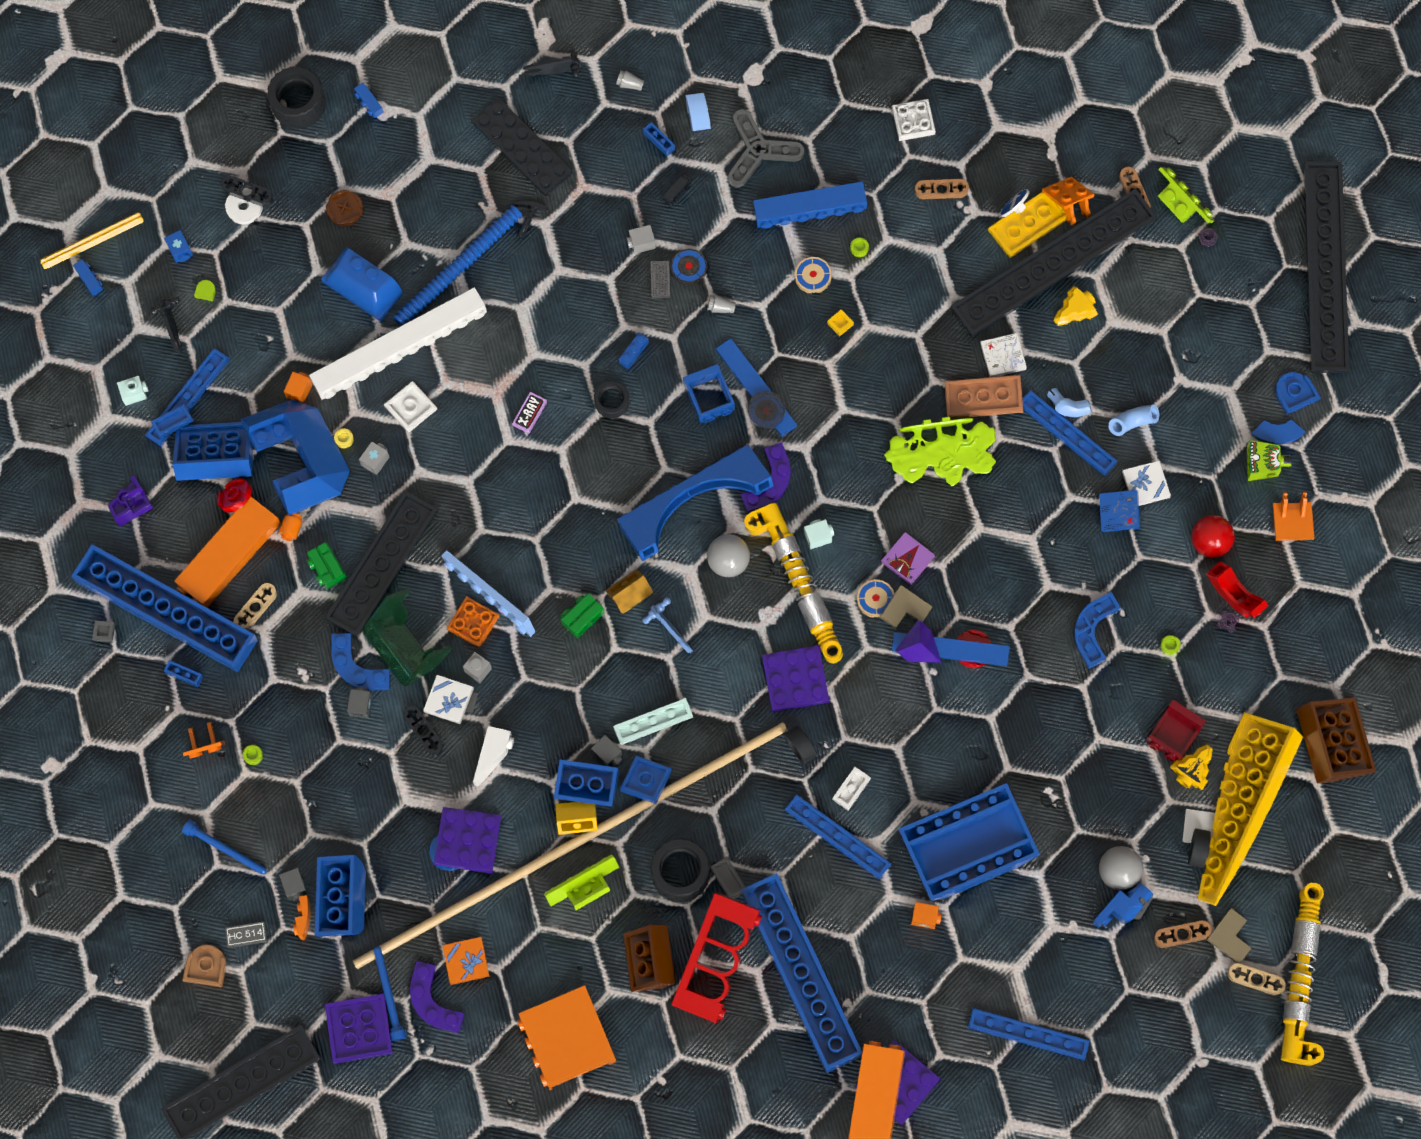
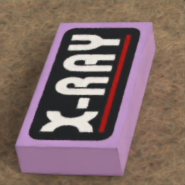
M530 392L512 425L524 432L530 433L547 400Z

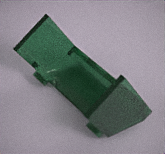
M409 589L386 596L364 626L366 637L403 686L413 684L439 666L452 649L449 645L439 650L430 648L424 651L404 624L408 618V611L402 603L410 593Z

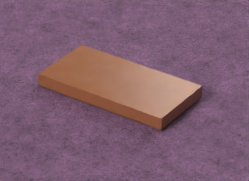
M1020 375L945 381L947 417H950V419L1023 413Z

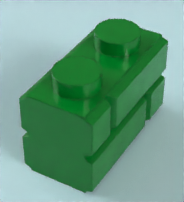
M327 542L307 552L309 559L306 561L311 570L316 569L318 575L315 577L320 586L325 585L326 589H329L337 583L346 580L347 577Z
M589 593L585 596H579L575 601L576 605L572 609L567 608L561 614V624L576 639L605 613L604 608Z

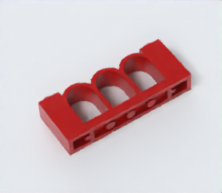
M718 892L714 894L672 1006L717 1023L719 1019L723 1020L726 1008H723L725 1002L721 1000L727 997L731 987L727 976L737 971L740 966L741 958L738 950L747 945L750 940V929L752 930L755 926H759L762 915H760L761 909ZM716 915L734 922L743 928L745 936L740 945H730L709 936ZM706 942L732 953L735 962L730 971H720L699 962ZM696 968L721 978L724 983V992L720 997H710L689 988Z

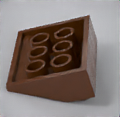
M1356 698L1313 701L1296 709L1317 784L1377 772Z

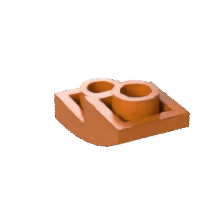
M307 895L299 897L300 903H297L299 915L302 914V916L296 917V924H293L295 936L298 935L301 940H305L310 925L311 909L310 900Z

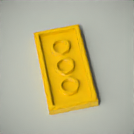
M1041 192L1024 204L1026 208L1022 213L1019 212L1017 214L1013 211L988 228L989 233L1009 258H1012L1067 221L1064 209Z

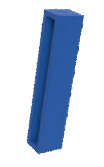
M863 182L753 200V208L757 228H770L777 224L788 225L795 221L806 222L812 218L823 219L829 215L841 216L852 211L854 213L862 212L864 209H867V199Z

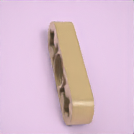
M270 583L262 584L235 616L234 623L240 626L239 620L246 619L247 624H242L241 627L249 630L277 596L275 587ZM271 589L272 594L265 596L264 590L269 591ZM259 596H260L261 599H262V598L264 599V601H265L264 604H263V602L258 598ZM259 603L261 608L257 612H252L250 610L251 605ZM248 611V613H249L251 616H253V618H251L250 616H248L245 612Z
M1240 963L1233 964L1228 970V977L1231 981L1271 995L1281 994L1286 987L1282 977ZM1237 968H1239L1240 973L1245 975L1247 974V971H1250V974L1247 977V981H1244L1245 976L1242 975L1236 978L1235 973H1233L1232 970L1235 971ZM1259 974L1262 977V983L1259 985L1254 984L1251 981V976ZM1266 977L1269 978V983H1274L1275 981H1278V985L1281 986V988H1278L1275 991L1273 990L1274 986L1267 984L1266 988L1263 987L1266 983Z

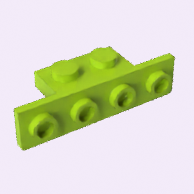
M1160 167L1158 169L1170 182L1158 197L1182 223L1195 211L1207 223L1215 221L1212 218L1213 213L1208 208H1203L1199 204L1201 202L1200 199L1187 191L1189 189L1183 181L1179 182L1175 178L1176 173L1171 168Z
M610 855L603 858L598 863L545 892L544 895L549 905L553 906L568 897L574 908L578 910L609 892L610 889L603 877L619 868L615 857Z

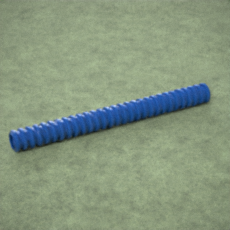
M511 205L510 209H506V213L501 214L502 217H498L497 221L493 222V225H489V229L486 228L485 233L482 232L481 236L477 237V240H473V244L468 245L469 248H465L464 252L460 253V256H456V260L453 259L452 264L449 263L448 267L443 269L444 271L439 272L440 275H436L435 279H432L431 283L427 284V287L422 288L423 291L418 292L419 295H415L414 299L410 300V303H406V307H402V311L399 310L398 314L393 316L399 326H403L410 322V320H414V316H418L419 312L423 311V308H427V304L432 303L431 300H435V297H438L440 292H444V288L447 289L448 284H452V280L455 281L456 277L461 276L460 273H464V269L469 268L468 265H472L473 261L477 260V257H481V253H485V249L488 250L489 246L494 244L493 242L498 241L497 238H501L502 234H505L506 230L510 229V226H514V222H518V218H522L520 210L514 205Z

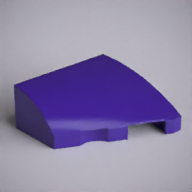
M135 475L130 478L131 483L127 488H122L118 496L108 505L114 520L120 527L153 509Z

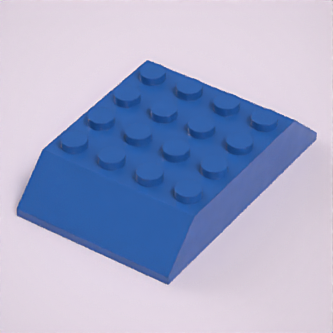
M1007 783L898 829L930 901L948 898L1016 869L1040 855Z

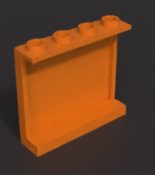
M585 986L519 1013L518 1025L521 1031H526L528 1037L525 1038V1042L529 1050L533 1048L535 1056L532 1059L536 1068L540 1067L543 1074L540 1075L544 1087L548 1085L549 1089L552 1090L554 1086L608 1063L610 1065L616 1062Z

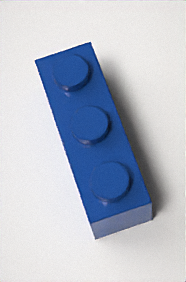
M364 83L354 88L355 97L361 100L360 103L363 107L367 108L366 111L369 116L372 115L373 118H376L384 113L381 105Z
M652 122L643 129V134L665 156H669L675 150V144Z
M82 259L73 265L93 296L103 290L101 281L99 279L96 280V274L94 271H90L89 268L91 267L88 262H84Z
M638 333L619 358V364L629 370L648 345L649 338Z
M170 660L164 669L165 674L197 688L203 679L202 674Z

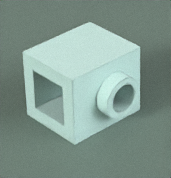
M139 376L117 382L121 398L126 406L147 399L145 393L148 392L146 382L141 381Z
M818 519L804 527V534L810 549L832 543L834 531L831 524L828 525L826 520L821 521Z

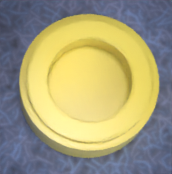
M342 428L335 433L334 440L338 447L348 448L353 444L354 437L350 430Z

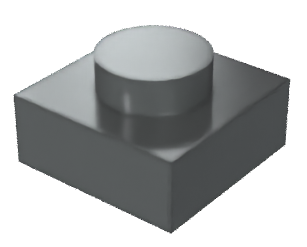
M95 620L93 641L113 643L115 623Z

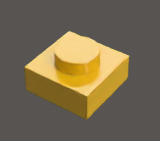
M840 310L827 321V324L840 337L854 325V322Z

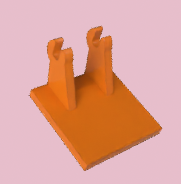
M1073 177L1066 178L1042 189V193L1064 209L1067 222H1071V225L1076 223L1073 204L1079 202L1082 216L1086 215V219L1091 217L1088 199L1093 198L1094 193Z
M1283 492L1281 503H1273L1275 541L1314 540L1312 503L1307 502V492H1302L1300 503H1288V493Z
M209 722L207 727L211 744L198 748L193 728H189L188 732L193 750L183 752V756L189 755L191 759L203 755L202 751L208 750V753L221 750V745H224L225 741L216 742L212 723Z

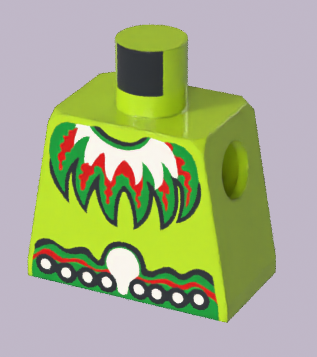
M1249 440L1247 445L1248 481L1277 477L1281 472V467H1291V455H1281L1279 445Z

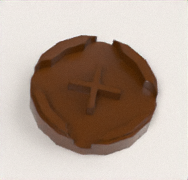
M349 190L337 191L330 196L326 205L328 217L338 226L353 225L359 221L364 209L360 197L356 193L349 192Z

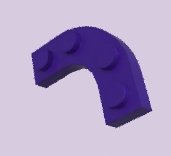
M782 442L764 448L771 468L773 487L759 495L751 492L741 494L747 514L778 501L783 496L790 482V463Z
M416 961L410 985L411 1001L416 1012L429 1025L460 1034L465 1014L444 1009L433 1001L431 986L436 965Z

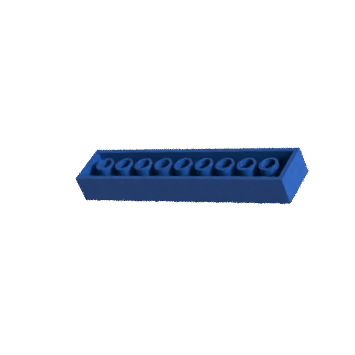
M93 544L71 576L77 584L237 673L258 641L255 634Z
M776 873L741 889V895L745 903L761 909L760 915H762V919L757 929L825 1073L827 1074L861 1058L863 1052L778 874Z

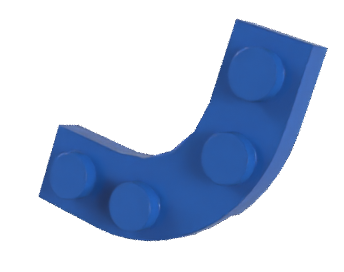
M1112 592L1088 604L1080 613L1075 625V644L1088 669L1106 661V657L1099 647L1094 634L1095 627L1101 620L1121 609Z
M351 633L332 634V660L337 673L343 680L355 688L390 690L389 669H362L353 661Z

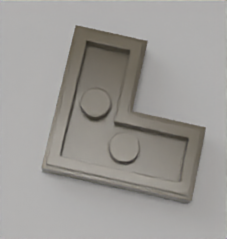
M900 585L879 618L894 628L898 626L905 613L915 620L923 622L932 606Z
M1231 908L1207 941L1236 963H1241L1251 950V947L1236 937V934L1247 920Z

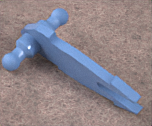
M664 598L663 602L651 606V610L642 619V622L648 624L651 619L657 618L688 653H692V648L662 613L665 607L671 603V600Z

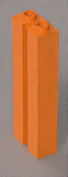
M250 497L247 503L234 512L175 579L176 590L183 595L187 594L192 597V600L208 608L280 526L281 523L278 517Z
M869 1041V1045L864 1044L849 1139L892 1138L905 1051L901 1050V1046L889 1044V1048L881 1047L880 1042Z

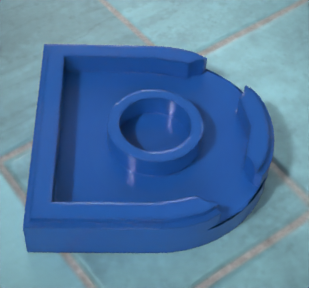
M1288 372L1282 375L1275 387L1276 398L1286 415L1321 398L1310 378L1296 372Z

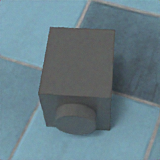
M357 687L356 690H350L347 709L349 716L369 719L372 695L368 689Z
M606 735L591 748L592 753L605 766L615 767L622 760V751Z
M298 868L279 875L289 900L297 901L300 896L308 894L302 874Z

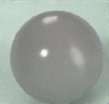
M731 534L721 535L714 539L708 548V564L719 576L735 577L741 574L749 564V548L744 540L738 536Z
M1116 846L1104 853L1099 863L1101 879L1108 887L1114 890L1124 891L1133 888L1139 883L1143 875L1142 859L1136 851L1129 847Z

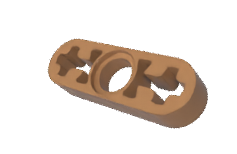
M1132 167L1123 168L1119 179L1125 193H1129L1133 188L1138 189L1142 198L1151 208L1135 169ZM1125 173H1128V175H1132V184L1129 185L1130 181L1127 177H1125Z
M964 179L921 180L915 186V195L919 199L963 198L968 194L969 185ZM939 185H944L947 191L939 193L936 188ZM958 185H962V192H959V189H957ZM921 187H925V193H922Z
M1197 921L1163 928L1154 935V942L1160 948H1167L1205 940L1211 934V925L1206 921ZM1200 925L1207 929L1204 935L1201 932L1194 933L1195 938H1192V931L1198 930ZM1185 929L1188 932V938L1185 940L1180 939L1177 936V931ZM1170 931H1173V938L1167 939L1166 943H1163L1162 940H1158V938L1161 936V933H1163L1164 936H1171L1172 933Z

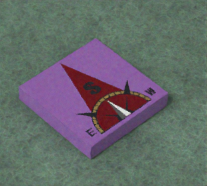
M905 532L881 560V563L912 585L934 559L935 554Z

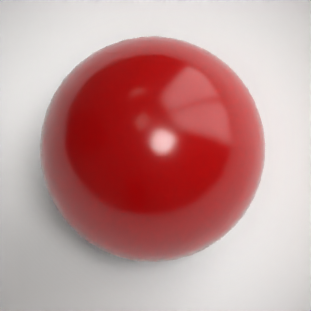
M1208 515L1196 522L1191 533L1192 544L1196 551L1208 558H1218L1225 555L1232 548L1235 539L1232 525L1225 518L1218 515Z

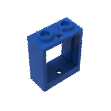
M718 364L683 377L684 387L700 423L711 422L715 417L720 415L727 416L735 410V403ZM717 379L727 404L702 413L692 388Z

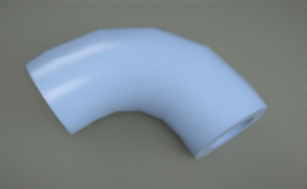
M1153 404L1122 412L1109 422V430L1112 434L1121 436L1135 427L1157 423L1159 420L1158 407Z

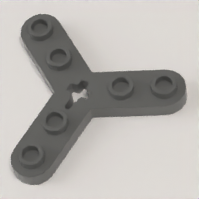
M741 109L735 112L733 122L747 149L729 172V183L733 187L739 188L744 186L763 160L797 162L804 157V147L802 144L790 141L764 140L749 111ZM757 146H760L762 149L760 153H756L755 149Z

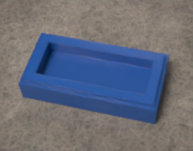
M185 404L152 420L151 423L161 439L193 422V419Z

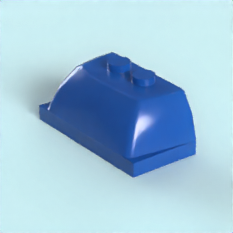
M349 248L342 250L336 261L321 278L322 283L380 322L403 295L400 286L391 276Z
M357 856L317 857L315 936L356 935L363 931L366 870Z

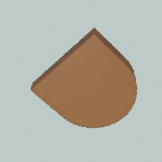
M208 944L194 949L187 957L182 981L223 987L227 963L222 951Z

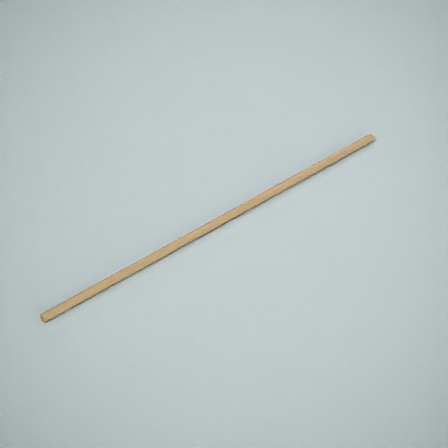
M782 722L665 787L658 802L788 731L785 724ZM642 800L598 824V831H589L578 835L379 946L382 954L388 953L655 804ZM371 950L354 959L355 967L359 969L375 960L374 951Z

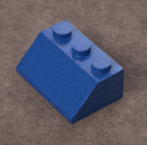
M560 760L554 799L612 807L617 789L619 770L616 767Z

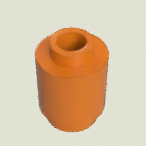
M294 513L284 516L278 532L282 539L290 542L292 539H297L303 523L301 515Z

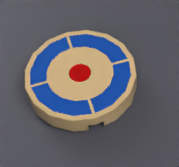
M805 258L799 262L795 269L796 284L806 293H820L831 283V268L821 258Z
M874 579L867 581L858 590L857 604L859 609L868 617H880L893 597L894 590L883 580Z

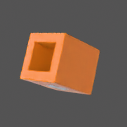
M292 372L284 390L286 398L305 403L313 385L309 376L302 372Z
M915 902L911 925L935 929L936 924L940 925L942 913L938 912L939 906Z

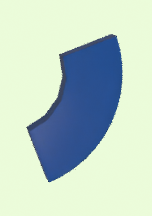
M1292 419L1280 425L1271 424L1264 420L1251 435L1264 443L1288 444L1301 438L1305 431Z

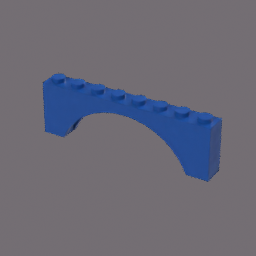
M746 445L737 449L731 455L721 458L717 463L704 468L703 471L696 475L688 477L682 483L672 486L668 491L655 496L654 499L647 503L639 505L631 512L623 514L617 521L621 531L637 555L644 561L659 552V538L664 524L670 515L690 498L707 491L724 488L740 489L759 495L773 487L772 478L750 446Z

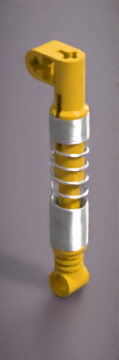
M776 503L769 504L749 513L744 519L746 530L751 535L769 532L772 538V547L778 561L782 562L780 565H784L786 570L784 574H788L790 579L788 583H792L793 588H795L792 592L800 591L801 596L796 601H800L798 605L810 629L809 631L817 637L816 639L819 641L818 644L826 661L833 664L838 663L843 657V651L838 639H836V635H834L833 622L821 598V594L813 593L817 586L810 584L813 577L808 574L809 568L804 565L805 559L800 556L801 550L796 542L797 540L789 532ZM758 517H763L765 525H761ZM755 521L757 526L754 527L752 522ZM778 530H780L783 535L782 539H780L777 533ZM811 585L815 586L813 591H811ZM831 648L838 650L834 656L828 655V651Z
M1317 883L1306 885L1299 893L1301 900L1299 913L1301 914H1299L1295 921L1291 951L1297 955V961H1290L1291 963H1296V969L1289 971L1291 973V981H1288L1290 983V990L1287 991L1289 998L1285 1002L1283 1014L1285 1030L1281 1060L1306 1066L1315 1065L1324 1058V1050L1320 1045L1304 1041L1305 1028L1309 1023L1311 1007L1308 1003L1312 1001L1309 998V993L1313 991L1310 984L1314 981L1311 976L1315 971V968L1309 964L1317 960L1315 957L1317 956L1321 922L1318 920V911L1320 910V902L1324 895L1323 888ZM1308 890H1312L1315 893L1314 899L1309 897ZM1303 1047L1304 1053L1312 1051V1054L1315 1055V1057L1312 1058V1055L1308 1054L1304 1056L1303 1059H1301Z

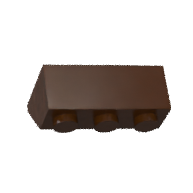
M648 925L623 934L631 992L660 989L675 984L667 925Z

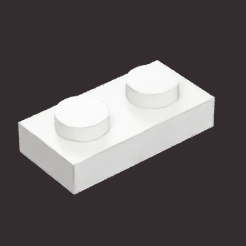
M854 767L832 800L849 811L871 780V777Z

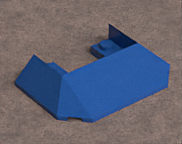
M292 399L241 419V423L256 452L292 439L306 467L273 480V486L288 515L341 495L350 470L318 408Z

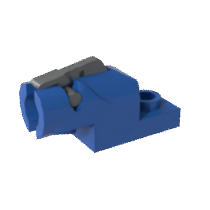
M1138 883L1127 892V896L1122 891H1119L1097 916L1093 924L1098 928L1102 924L1106 926L1113 918L1111 914L1123 924L1133 919H1141L1153 898V893L1141 883Z

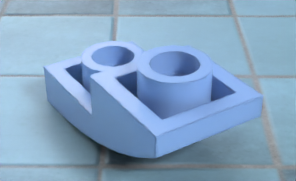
M704 93L685 95L691 130L711 129Z

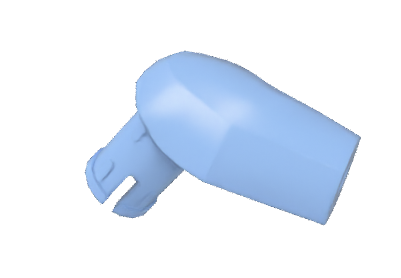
M1057 388L1051 389L1055 396L1050 391L1047 394L1055 404V410L1063 416L1080 417L1092 413L1089 400L1073 401L1064 398Z

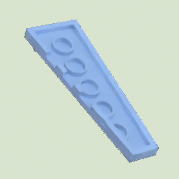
M447 550L442 554V558L445 561L444 566L451 572L454 570L460 580L464 583L467 581L477 594L483 595L489 604L494 605L504 616H507L522 635L526 633L531 637L536 632L529 618Z

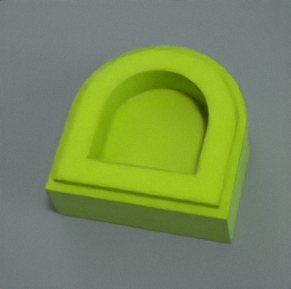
M209 280L199 282L195 290V298L213 301L216 293L214 284Z

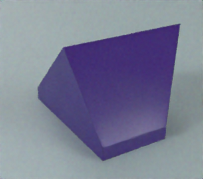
M918 620L895 651L908 662L942 663L932 631Z

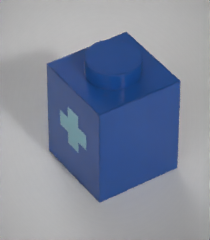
M181 230L164 238L176 263L184 262L193 256Z

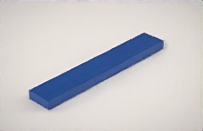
M732 339L716 348V352L753 400L763 395H770L776 398ZM764 400L757 404L762 412L766 407L770 409L769 414H764L769 421L773 420L777 414H780L777 413V406L769 400ZM784 407L781 420L773 425L781 437L797 427V424Z
M213 348L161 415L183 404L190 411L230 361L229 357ZM152 425L145 435L162 447L172 433L160 439Z
M1030 390L1022 398L1023 410L1102 475L1106 476L1116 465L1117 460L1033 391Z
M894 632L893 653H897L895 651L907 634ZM934 637L939 656L942 659L1008 666L1010 646Z
M796 794L785 808L788 814L879 880L891 866V862Z
M976 1008L972 1009L968 1025L969 1029L1080 1060H1085L1090 1041Z

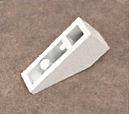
M488 726L473 780L475 786L479 787L504 759L508 750L512 749L514 738H512L511 731Z

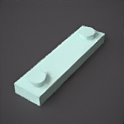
M686 698L613 727L620 745L693 718Z

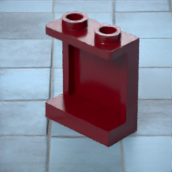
M1172 700L1146 742L1154 751L1159 750L1164 753V756L1169 761L1181 760L1206 721L1175 700Z

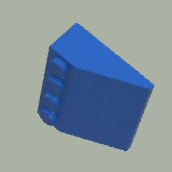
M242 423L186 425L176 430L172 463L176 481L252 476L253 444Z

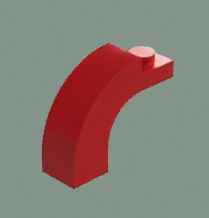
M1219 562L1206 573L1217 592L1234 610L1245 618L1249 616L1255 618L1268 607L1266 600L1252 594L1241 584L1230 566Z

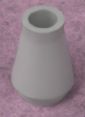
M621 70L616 84L620 85V88L641 91L644 80L627 70Z
M716 294L715 296L710 295L707 310H710L711 313H734L736 303Z

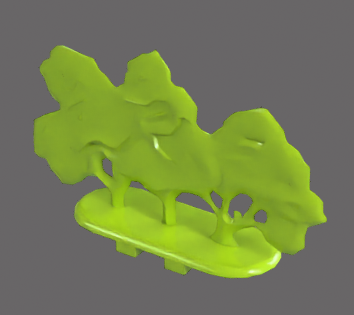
M945 417L936 423H931V419L923 420L921 425L898 429L900 432H914L915 434L908 441L900 436L892 437L890 449L884 456L886 461L892 463L893 471L902 475L909 483H914L920 479L927 467L932 466L934 467L935 474L941 478H946V482L953 487L962 479L965 467L972 470L975 474H987L992 470V466L996 461L989 452H986V449L996 441L995 429L993 427L989 428L983 422L977 423L969 431L962 428V424L972 422L973 418L950 420V417ZM957 426L955 436L943 434L941 428ZM936 428L938 437L935 441L927 442L921 437L922 430ZM962 434H966L967 439H963ZM916 440H918L917 448L913 451L910 450L912 443H916ZM905 443L909 444L907 448L904 447Z

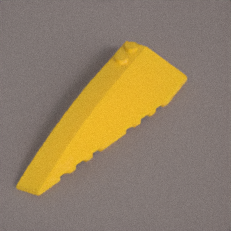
M1244 712L1228 747L1227 754L1230 757L1228 763L1225 762L1224 766L1225 775L1224 780L1221 781V795L1217 801L1212 825L1213 834L1210 839V849L1205 864V873L1202 875L1198 900L1216 906L1243 862L1275 800L1302 741L1303 736L1295 728Z

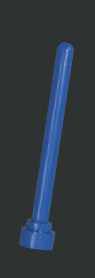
M189 819L182 829L183 834L196 836L260 874L266 873L267 870L264 866L200 830L197 823Z
M376 946L373 951L392 1024L390 1036L392 1041H398L407 1038V1034L403 1026H400L382 950L379 946Z

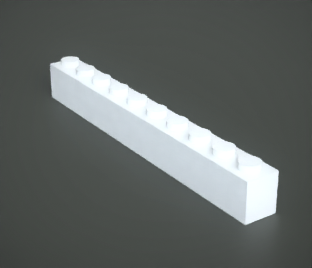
M474 287L310 374L311 382L322 400L325 398L329 399L336 392L350 388L353 383L367 379L370 374L382 371L387 365L399 362L402 357L416 353L424 345L429 346L441 336H448L456 328H463L473 319L482 318L487 313L485 304Z

